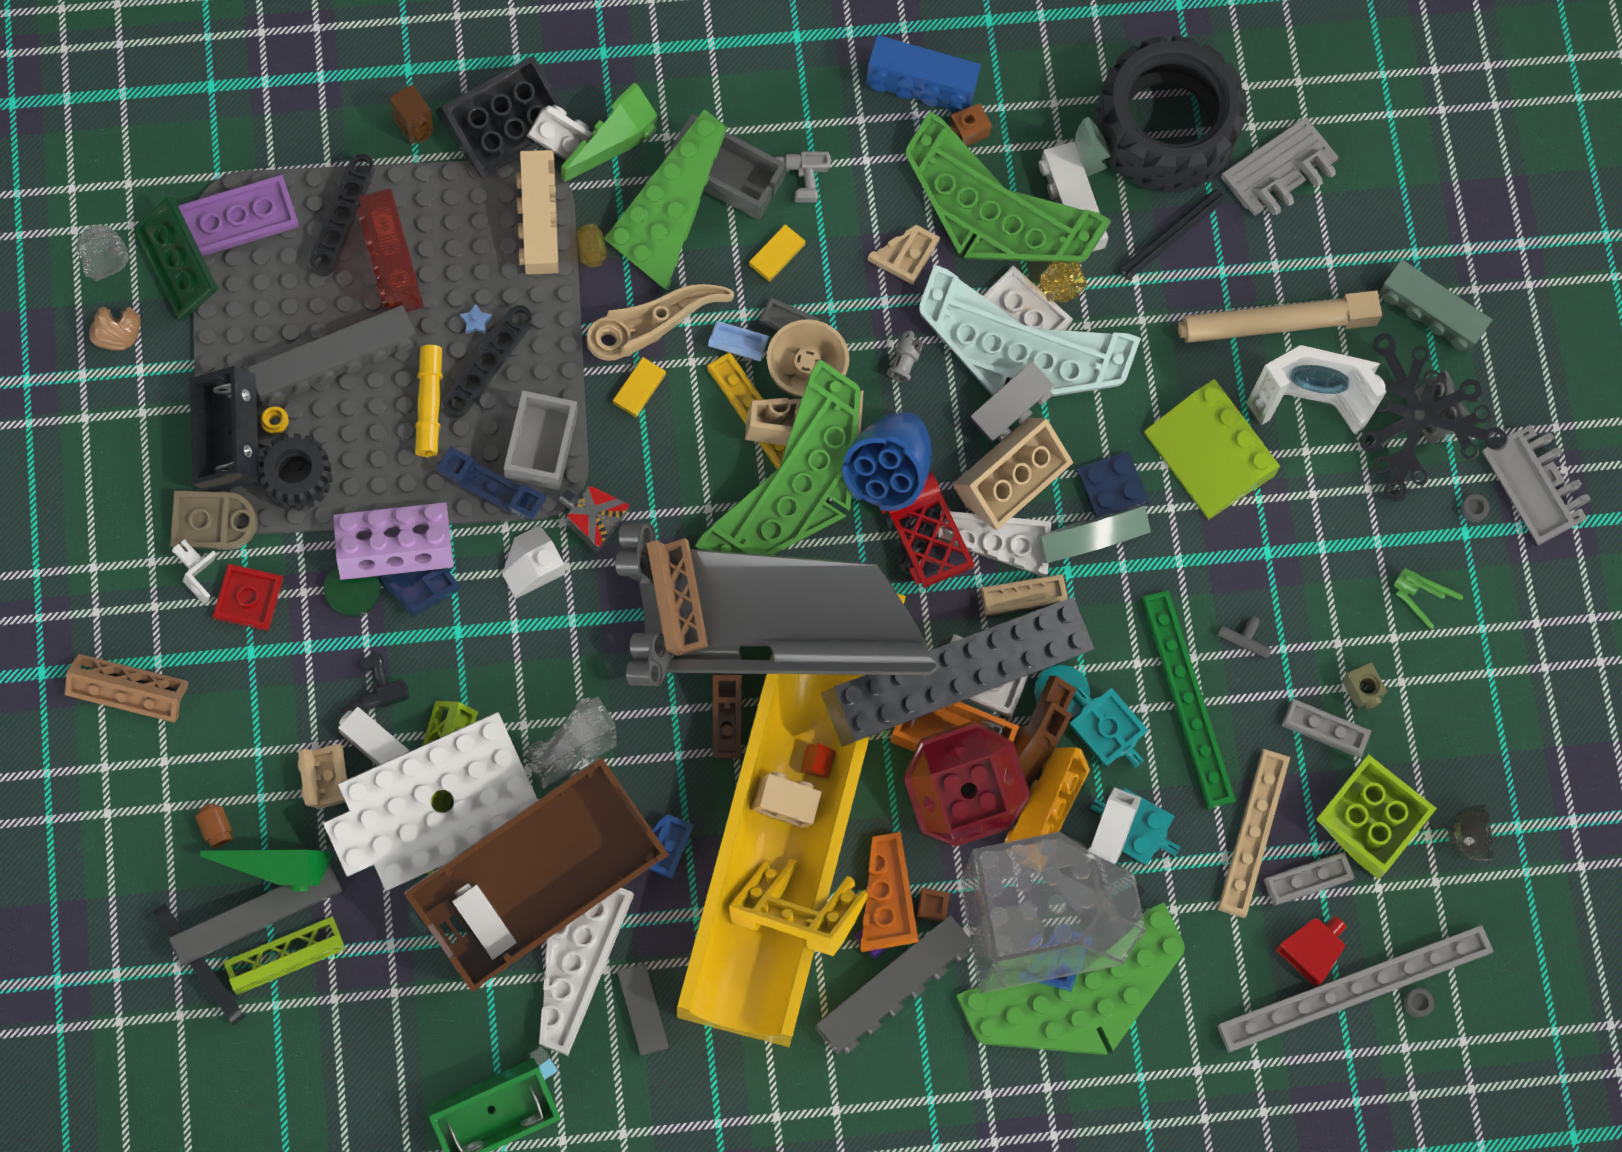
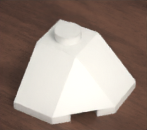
M539 525L514 538L502 575L516 599L565 575V564L552 540Z

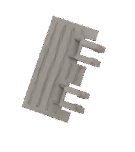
M1305 117L1222 173L1221 179L1246 209L1248 208L1254 216L1264 210L1259 200L1273 215H1277L1281 212V207L1270 194L1272 191L1286 206L1292 205L1294 198L1289 192L1306 181L1300 172H1303L1315 187L1323 184L1322 178L1312 164L1315 163L1324 175L1330 178L1336 175V170L1331 164L1338 160L1339 157Z
M1529 425L1507 436L1508 443L1504 449L1493 451L1487 447L1482 450V453L1536 544L1539 546L1585 521L1587 517L1582 509L1571 514L1570 512L1586 504L1591 499L1588 494H1585L1566 505L1561 498L1578 490L1582 484L1580 480H1575L1558 490L1555 489V487L1564 483L1565 480L1554 462L1543 467L1542 465L1557 458L1563 452L1561 448H1554L1537 458L1533 451L1549 444L1554 437L1552 433H1548L1528 443V440L1537 436L1532 425Z

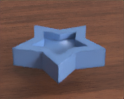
M476 304L470 312L460 314V318L466 323V334L474 331L486 334L485 324L491 319L492 314L481 312Z

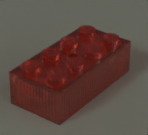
M391 188L359 196L361 206L356 209L384 308L390 307L391 310L403 305L406 312L424 308Z

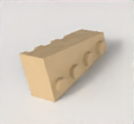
M520 151L521 172H516L517 189H522V197L517 198L518 214H523V223H518L519 239H524V248H519V264L525 265L526 274L559 273L554 151Z
M861 391L857 437L861 433L863 391ZM802 398L752 401L747 413L745 440L787 445Z

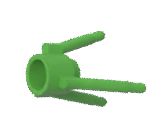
M1407 568L1403 570L1394 584V587L1399 589L1396 595L1403 599L1430 629H1433L1434 625L1408 596L1409 593L1414 596L1419 588H1422L1442 599L1445 598V594L1459 600L1463 599V595L1428 580Z

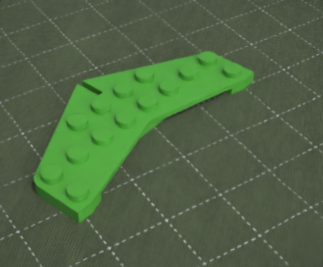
M929 111L906 148V156L960 256H962L974 235L977 236L965 254V259L1081 263L1089 258L1111 223L1110 219L1098 212L1082 210L1007 190L944 120Z
M818 359L810 372L780 467L706 529L694 546L700 550L773 555L846 517L845 514L825 501L829 497L850 511L852 492L845 483L842 465L848 449L857 438L861 397L859 386L821 359Z
M1162 903L1147 911L1079 969L1071 992L1034 981H1024L969 989L958 994L956 998L975 1039L981 1044L1107 1055L1108 1052L1097 1029H1101L1112 1053L1183 955L1185 946L1165 903Z

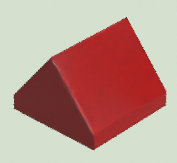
M820 743L807 745L800 772L829 779L835 750Z

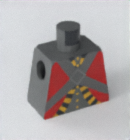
M589 486L582 496L568 487L559 499V502L571 509L566 516L565 523L595 553L600 551L627 515L630 507L629 504L592 486Z

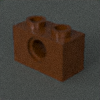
M412 84L390 97L393 120L410 145L427 140L431 133L434 132L431 110L415 86Z

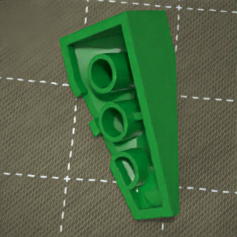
M316 850L200 851V857L278 885L291 886V892H308V886L320 885L332 858V852Z

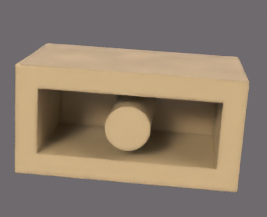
M770 772V774L759 778L751 811L805 828L813 825L821 791L813 789L811 783L805 781H797L795 783L787 780L785 774Z

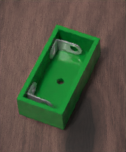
M534 1058L425 1106L444 1152H491L561 1120L541 1070ZM489 1106H494L495 1110L493 1112L487 1111Z

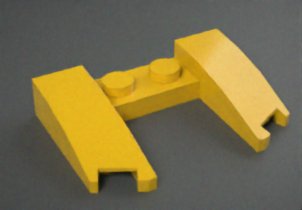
M788 859L787 866L784 869L778 870L770 869V860H766L730 904L732 923L757 931L761 925L792 934L807 939V947L809 949L834 956L853 927L867 899V892L864 890L857 896L851 890L855 886L854 880L847 876L820 912L780 899L798 867L797 860Z

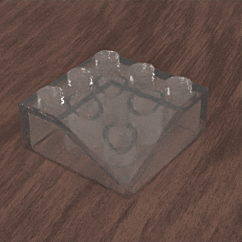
M598 696L592 700L588 697L577 703L576 709L572 711L564 725L552 734L553 738L544 743L542 741L535 742L528 747V752L525 753V760L543 789L617 746L616 725Z

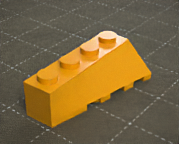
M1076 747L1055 748L1052 755L1042 767L1043 773L1040 779L1035 780L1030 789L1031 796L1018 815V822L1014 830L1011 829L1006 836L1005 847L1011 857L1041 869L1090 771L1082 750Z

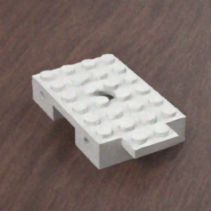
M499 712L418 749L338 783L349 811L323 824L346 876L374 865L383 887L387 891L444 865L535 802L537 797ZM438 790L449 791L454 799L452 808L445 813H439L431 806L432 795Z

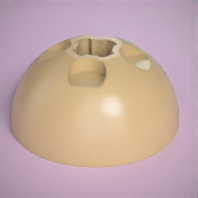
M798 320L785 325L774 335L767 351L768 369L774 382L784 392L797 398H802L810 372L818 359H821L844 376L849 366V351L843 337L830 325L817 320Z

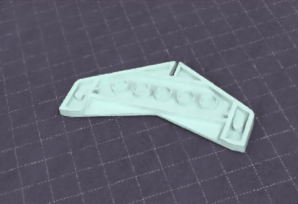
M937 265L933 267L919 307L922 318L992 396L1004 387L1006 379L1012 380L1032 361L1055 385L1050 390L1053 396L1120 386L1127 378L1141 339L1128 333H1093L1036 329L1025 326L959 280V277L948 269Z

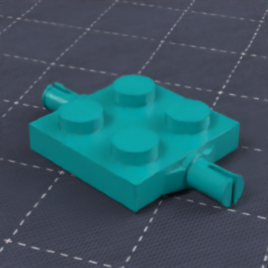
M1082 687L1078 689L1073 696L1084 708L1068 726L1104 768L1116 758L1123 757L1124 755L1135 768L1139 766L1144 759L1133 747L1149 730L1112 688L1101 697L1094 698L1093 700Z
M1124 788L1123 790L1125 792L1138 796L1137 794L1131 792L1126 788ZM1140 797L1138 809L1121 853L1144 866L1148 865L1153 854L1160 848L1175 857L1181 846L1166 839L1168 827L1175 816ZM1096 798L1090 809L1103 815L1106 804Z

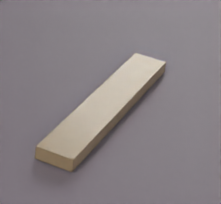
M1266 749L1261 751L1217 910L1241 918H1246L1288 768L1290 760L1288 756Z

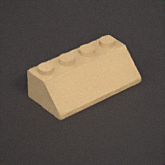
M1027 418L952 485L967 508L994 530H998L1072 465L1073 461L1047 418Z

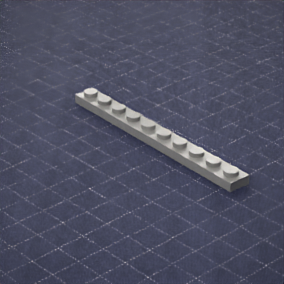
M1481 925L1226 1021L1217 1027L1226 1049L1230 1053L1487 956L1494 951Z

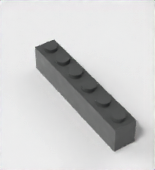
M401 305L247 367V369L256 376V391L262 405H275L283 401L286 396L294 393H305L311 386L318 383H329L340 374L345 372L354 373L360 370L363 365L370 362H381L388 355L397 351L400 353L406 352L414 344H417V337L405 308Z
M950 915L817 1023L816 1031L837 1056L843 1051L846 1055L849 1054L860 1044L857 1039L865 1033L868 1036L872 1035L882 1026L879 1021L885 1016L894 1017L904 1008L902 1003L911 996L914 1000L927 989L924 985L933 978L936 982L949 971L946 966L954 960L960 963L971 953L968 948H970L973 941Z

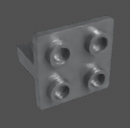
M1447 371L1440 372L1442 382L1436 388L1432 403L1457 391ZM1436 375L1428 382L1435 383L1438 379V376ZM1423 384L1415 390V393L1419 401L1421 399L1425 384ZM1462 401L1437 415L1458 421L1470 415ZM1424 411L1416 413V420L1424 419ZM1432 425L1422 430L1429 444L1436 443L1449 433H1454Z

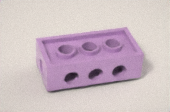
M446 502L334 515L336 559L340 580L454 567Z

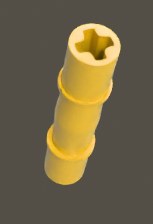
M423 345L420 347L419 372L417 374L420 383L418 392V422L415 423V454L422 457L438 455L440 380L443 375L441 373L442 348L437 345Z

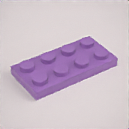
M283 175L178 206L202 256L299 227Z

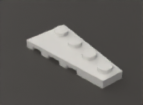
M950 511L968 551L1042 577H1047L1048 563L1043 562L1038 536L1051 532L1050 521L1010 518L998 530H994L976 514ZM940 528L938 540L948 544L951 543L954 536L952 531Z

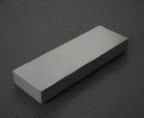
M1295 699L1291 700L1281 725L1358 758L1362 757L1371 734L1369 729Z
M1341 852L1264 879V883L1275 907L1353 880L1355 877L1345 852Z

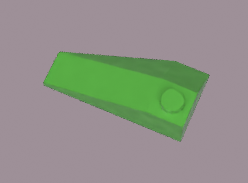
M635 82L611 106L613 111L605 122L599 120L594 126L595 129L590 136L591 140L589 142L587 140L582 141L561 166V180L566 182L638 146L644 139L649 140L657 130V114Z

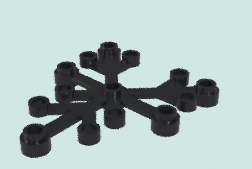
M1382 333L1375 337L1373 348L1380 356L1385 357L1397 381L1396 383L1382 378L1385 390L1405 397L1409 405L1405 406L1392 402L1387 396H1384L1382 400H1387L1388 406L1385 409H1380L1378 405L1376 410L1380 413L1389 412L1405 418L1378 432L1367 431L1360 438L1362 449L1369 454H1375L1383 448L1384 441L1410 428L1402 450L1387 458L1383 456L1378 457L1374 461V468L1380 474H1387L1391 468L1398 465L1393 479L1389 480L1384 487V493L1388 499L1393 502H1400L1406 498L1408 488L1404 481L1409 469L1411 471V480L1416 485L1422 486L1428 482L1429 475L1421 467L1414 452L1422 430L1427 429L1431 425L1454 432L1461 445V454L1467 460H1473L1479 454L1478 447L1472 443L1470 437L1484 441L1486 446L1493 451H1500L1506 447L1508 437L1501 428L1494 427L1485 430L1474 426L1478 423H1486L1491 419V410L1485 405L1477 406L1474 413L1458 421L1437 415L1464 400L1469 403L1480 400L1483 395V388L1478 381L1467 379L1462 382L1459 390L1432 403L1436 388L1442 382V377L1438 371L1429 370L1424 375L1426 384L1419 401L1415 390L1424 363L1429 360V351L1424 346H1417L1413 349L1412 358L1414 360L1407 377L1395 354L1397 348L1395 339L1387 333ZM1381 340H1388L1386 348L1379 347ZM1420 350L1425 351L1423 359L1416 358V353ZM1432 374L1438 376L1435 383L1428 382V378ZM1467 386H1475L1473 394H1466ZM1480 410H1487L1488 414L1485 418H1478ZM1419 411L1425 412V417L1422 420H1416V413ZM1493 434L1500 435V440L1497 443L1490 441V437ZM1369 437H1375V443L1372 446H1367L1366 440ZM1474 447V454L1467 456L1465 454L1466 448ZM1381 461H1387L1388 465L1384 470H1379L1378 464ZM1418 472H1423L1425 475L1424 479L1420 482L1416 481L1415 475ZM1393 485H1399L1400 487L1397 494H1391L1390 492Z

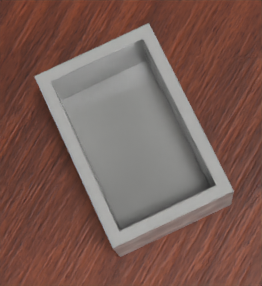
M522 390L504 465L505 478L560 490L578 415L577 401Z

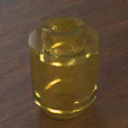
M594 224L580 227L577 230L576 241L581 263L586 264L588 267L602 265L603 261L608 257L603 232Z

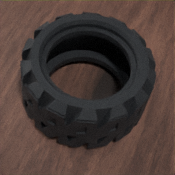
M1158 36L1143 40L1139 48L1131 46L1117 58L1116 64L1109 69L1096 107L1094 124L1101 130L1111 156L1108 163L1122 177H1133V184L1148 190L1164 187L1163 192L1165 193L1183 192L1191 186L1197 188L1211 181L1217 172H1221L1231 159L1244 127L1247 112L1246 91L1242 89L1241 77L1230 62L1226 64L1223 55L1206 43L1202 48L1193 38L1173 36L1172 40L1168 41L1165 37ZM1164 84L1181 87L1194 94L1203 103L1210 117L1211 130L1202 138L1187 144L1174 145L1159 142L1145 134L1135 123L1130 112L1129 100L1136 93L1150 86Z

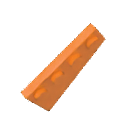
M901 832L872 837L869 881L866 891L867 900L863 919L864 928L860 947L862 952L919 942Z

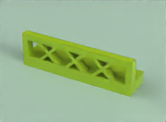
M435 701L422 746L435 741L438 737L442 738L449 733L476 722L478 711L460 702ZM443 710H449L446 719L441 723ZM447 790L436 791L431 798L432 808L439 813L449 811L453 798L452 794Z
M332 916L226 960L223 963L229 975L233 991L236 995H239L342 952L346 948ZM328 926L331 927L334 936L320 942L314 941L320 929ZM312 933L310 939L307 938V937H304V936H306V935ZM296 939L308 942L307 947L292 954L287 952L291 942ZM285 944L283 950L277 948ZM272 950L281 954L279 959L265 965L260 964L265 952ZM257 956L256 961L250 960L251 958ZM243 961L253 965L251 971L239 976H235L232 966Z

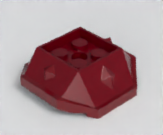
M977 721L921 738L903 776L921 833L955 847L1010 829L1030 798L1013 741ZM965 783L974 784V789L970 793L965 794L961 792V787Z

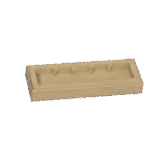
M1063 574L982 587L980 589L985 617L1043 608L1068 599Z

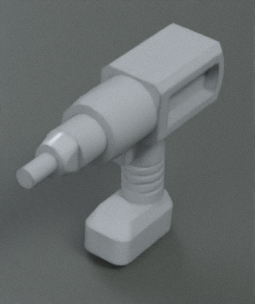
M801 152V154H786L785 157H774L787 164L786 170H798L799 177L804 176L805 188H799L795 191V202H817L818 191L816 190L814 172H828L831 164L829 152Z

